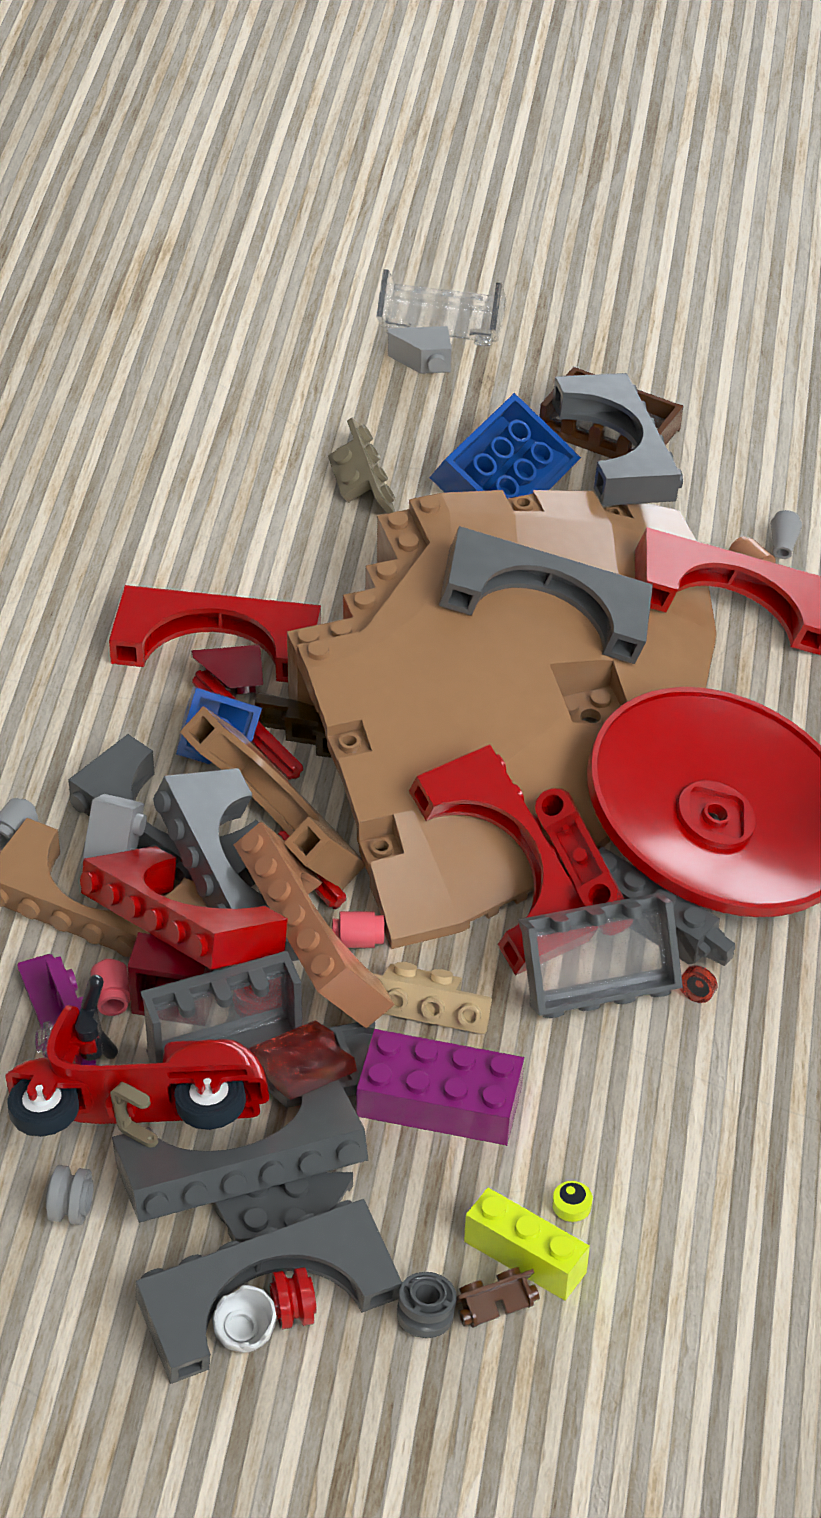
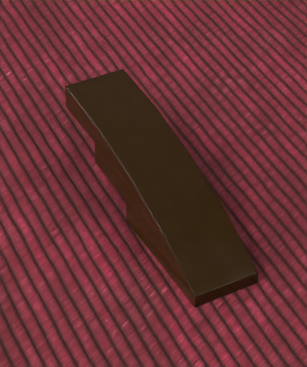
M257 693L255 706L262 708L258 721L264 727L285 730L286 741L316 745V756L332 758L327 747L325 729L315 706L293 699Z

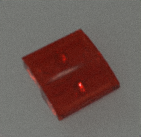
M316 1020L249 1048L260 1061L266 1077L289 1100L357 1071L355 1058L336 1045L332 1030Z

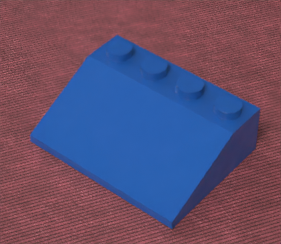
M513 393L439 465L429 478L444 493L503 490L507 499L533 494V490H550L581 457L524 401Z

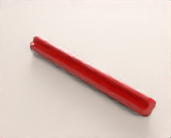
M198 670L195 673V677L192 679L195 687L236 699L209 671ZM258 721L251 743L287 779H298L300 773L304 770L303 765Z

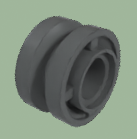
M419 1272L407 1277L402 1282L399 1290L397 1320L400 1326L411 1335L421 1338H434L448 1331L453 1323L457 1297L453 1284L444 1276L433 1272Z

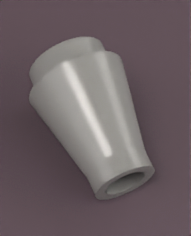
M782 510L777 512L770 522L774 547L773 554L779 559H788L792 556L793 548L802 529V522L797 513Z

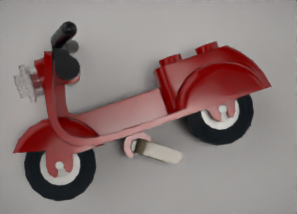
M93 975L89 978L80 1011L76 1006L66 1005L54 1025H52L51 1021H44L42 1029L36 1030L37 1053H43L44 1058L26 1061L5 1074L9 1091L7 1105L11 1122L17 1130L24 1134L38 1137L56 1134L66 1129L73 1121L91 1124H117L119 1130L126 1136L146 1147H155L158 1144V1136L137 1123L184 1121L196 1129L211 1130L222 1128L236 1119L257 1117L260 1114L259 1104L269 1101L266 1075L260 1061L247 1047L234 1040L209 1039L169 1042L164 1047L163 1063L104 1066L81 1065L83 1059L93 1061L100 1058L102 1054L108 1059H114L118 1054L116 1045L104 1033L101 1027L97 1003L104 981L99 975Z

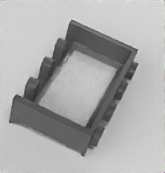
M662 893L518 919L525 954L531 1001L529 1003L530 1007L539 1016L556 1018L564 1015L566 1010L578 1008L581 1011H592L600 1008L602 1003L614 1001L616 1004H628L634 1002L638 996L649 994L651 997H664L670 995L671 990L683 988L673 902Z
M288 951L140 991L145 1013L146 1052L151 1064L163 1063L164 1047L169 1042L227 1039L245 1044L302 1033V985Z

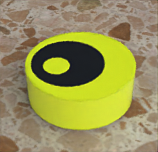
M567 1181L561 1183L555 1189L552 1207L555 1214L565 1221H581L591 1212L593 1196L590 1189L583 1183Z

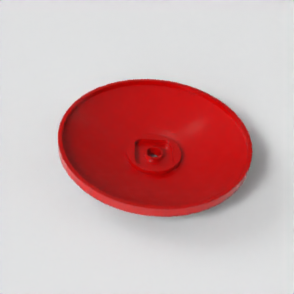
M674 687L647 692L624 703L609 716L601 727L589 754L587 784L593 808L603 829L619 851L639 871L664 889L689 902L721 913L737 916H783L806 910L821 902V745L807 732L783 715L760 703L729 692L699 687ZM708 813L716 814L719 820L713 819Z

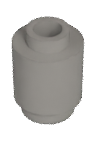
M12 798L0 811V849L5 847L26 818L38 822L36 808L30 801Z

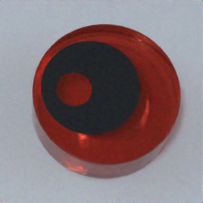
M689 966L681 975L683 988H680L684 996L693 1002L706 1003L717 991L718 983L715 976L702 966Z

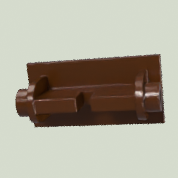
M515 1267L496 1275L498 1281L484 1286L482 1280L459 1288L461 1294L456 1297V1305L462 1303L463 1309L458 1312L462 1325H471L474 1328L499 1318L500 1314L495 1304L498 1301H501L506 1315L534 1306V1301L540 1299L539 1292L535 1284L529 1286L527 1279L535 1273L534 1270L531 1269L521 1273L519 1267Z

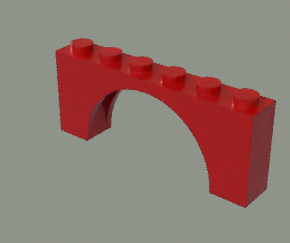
M490 744L416 776L409 792L426 821L448 815L476 817L501 828L521 847L529 861L534 879L533 901L530 911L525 918L585 907L570 875L566 874L560 864V857L556 848L553 845H549L542 833L539 819L530 813L524 802L522 790L517 784H513L506 772V764L503 758L494 752ZM517 924L515 927L507 930L497 944L515 976L526 971L522 932L520 925ZM588 926L563 933L556 932L537 936L540 964L588 942L598 929V926Z
M156 846L83 859V869L80 876L81 893L210 969L244 963L285 951L288 918L266 906L241 909L209 908L181 903L162 896V894L174 890L176 857Z

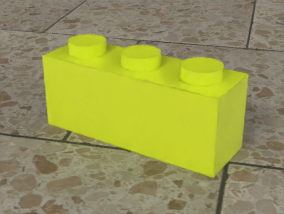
M489 1187L466 1213L465 1243L510 1269L519 1267L521 1273L533 1269L535 1273L528 1279L566 1301L587 1273L590 1245Z

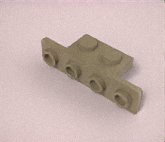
M353 418L347 420L353 440L328 455L341 495L349 503L372 489L376 501L387 513L396 512L392 503L396 500L389 486L385 484L388 477L383 468L377 463L380 460V456L375 447L370 444L373 437L364 424L359 426Z

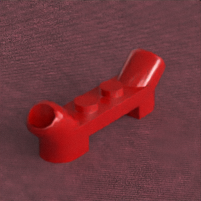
M551 788L541 793L535 804L536 814L549 834L585 907L625 899L569 792L562 788ZM633 919L609 922L598 927L602 934L611 936L628 928L632 924Z

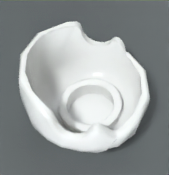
M242 1285L235 1292L224 1295L218 1302L212 1317L215 1337L225 1348L247 1353L262 1347L269 1341L276 1325L277 1316L274 1301L264 1290L250 1285Z

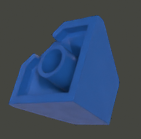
M193 686L181 730L204 706L243 733L250 742L253 740L262 710L261 707ZM180 733L176 749L177 755L207 764L212 763L201 755Z

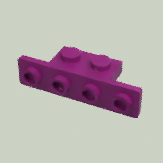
M46 954L17 964L19 975L46 1043H48L51 1030L65 1006H76L80 1011L83 996L79 998L76 996L75 991L78 990V985L73 970H66L61 957L54 958L52 954ZM83 1059L81 1065H97L96 1060L88 1061Z

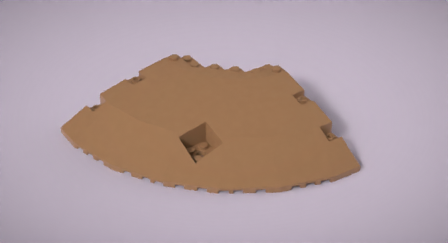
M503 490L437 493L409 499V509L377 516V563L365 566V590L343 595V620L287 631L288 699L313 705L316 711L319 712L325 729L327 747L342 780L357 826L359 853L370 877L369 887L379 908L380 915H384V933L391 949L461 933L470 928L471 921L483 915L489 919L499 913V907L511 901L519 904L527 899L529 892L534 890L533 874L525 853L516 841L501 828L483 819L465 815L441 816L426 821L409 792L416 776L490 744L494 752L503 758L506 764V772L513 784H517L522 790L524 802L531 814L538 818L535 804L541 793L551 788H562L569 792L573 798L574 804L597 848L605 847L611 839L603 829L595 813L587 784L589 754L601 727L621 705L647 692L674 687L706 688L716 643L717 632L709 586L689 587L677 592L666 613L650 608L646 644L635 664L603 655L600 636L589 619L568 602L542 591L527 588H508L492 592L477 603L472 616L441 607L439 603L449 549L458 527L468 528L635 579V549L646 527L696 541L680 511L648 503L614 505L603 508L594 491L533 490V494L507 499ZM591 717L597 719L598 722L593 724L582 719ZM541 823L543 835L549 845L554 846L549 834Z

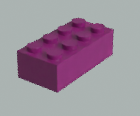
M374 1029L357 1086V1115L361 1118L508 1146L523 1085L525 1057Z

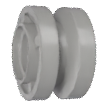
M56 1166L50 1177L46 1192V1210L49 1221L61 1222L63 1217L68 1215L70 1224L82 1225L90 1211L93 1198L94 1184L90 1169L79 1168L75 1175H72L69 1166Z

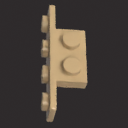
M397 962L390 964L384 975L374 974L380 979L395 1004L384 1014L480 1034L487 1032L492 998L461 991L463 978L453 976L452 972L443 969L426 971L417 969V966L412 963Z

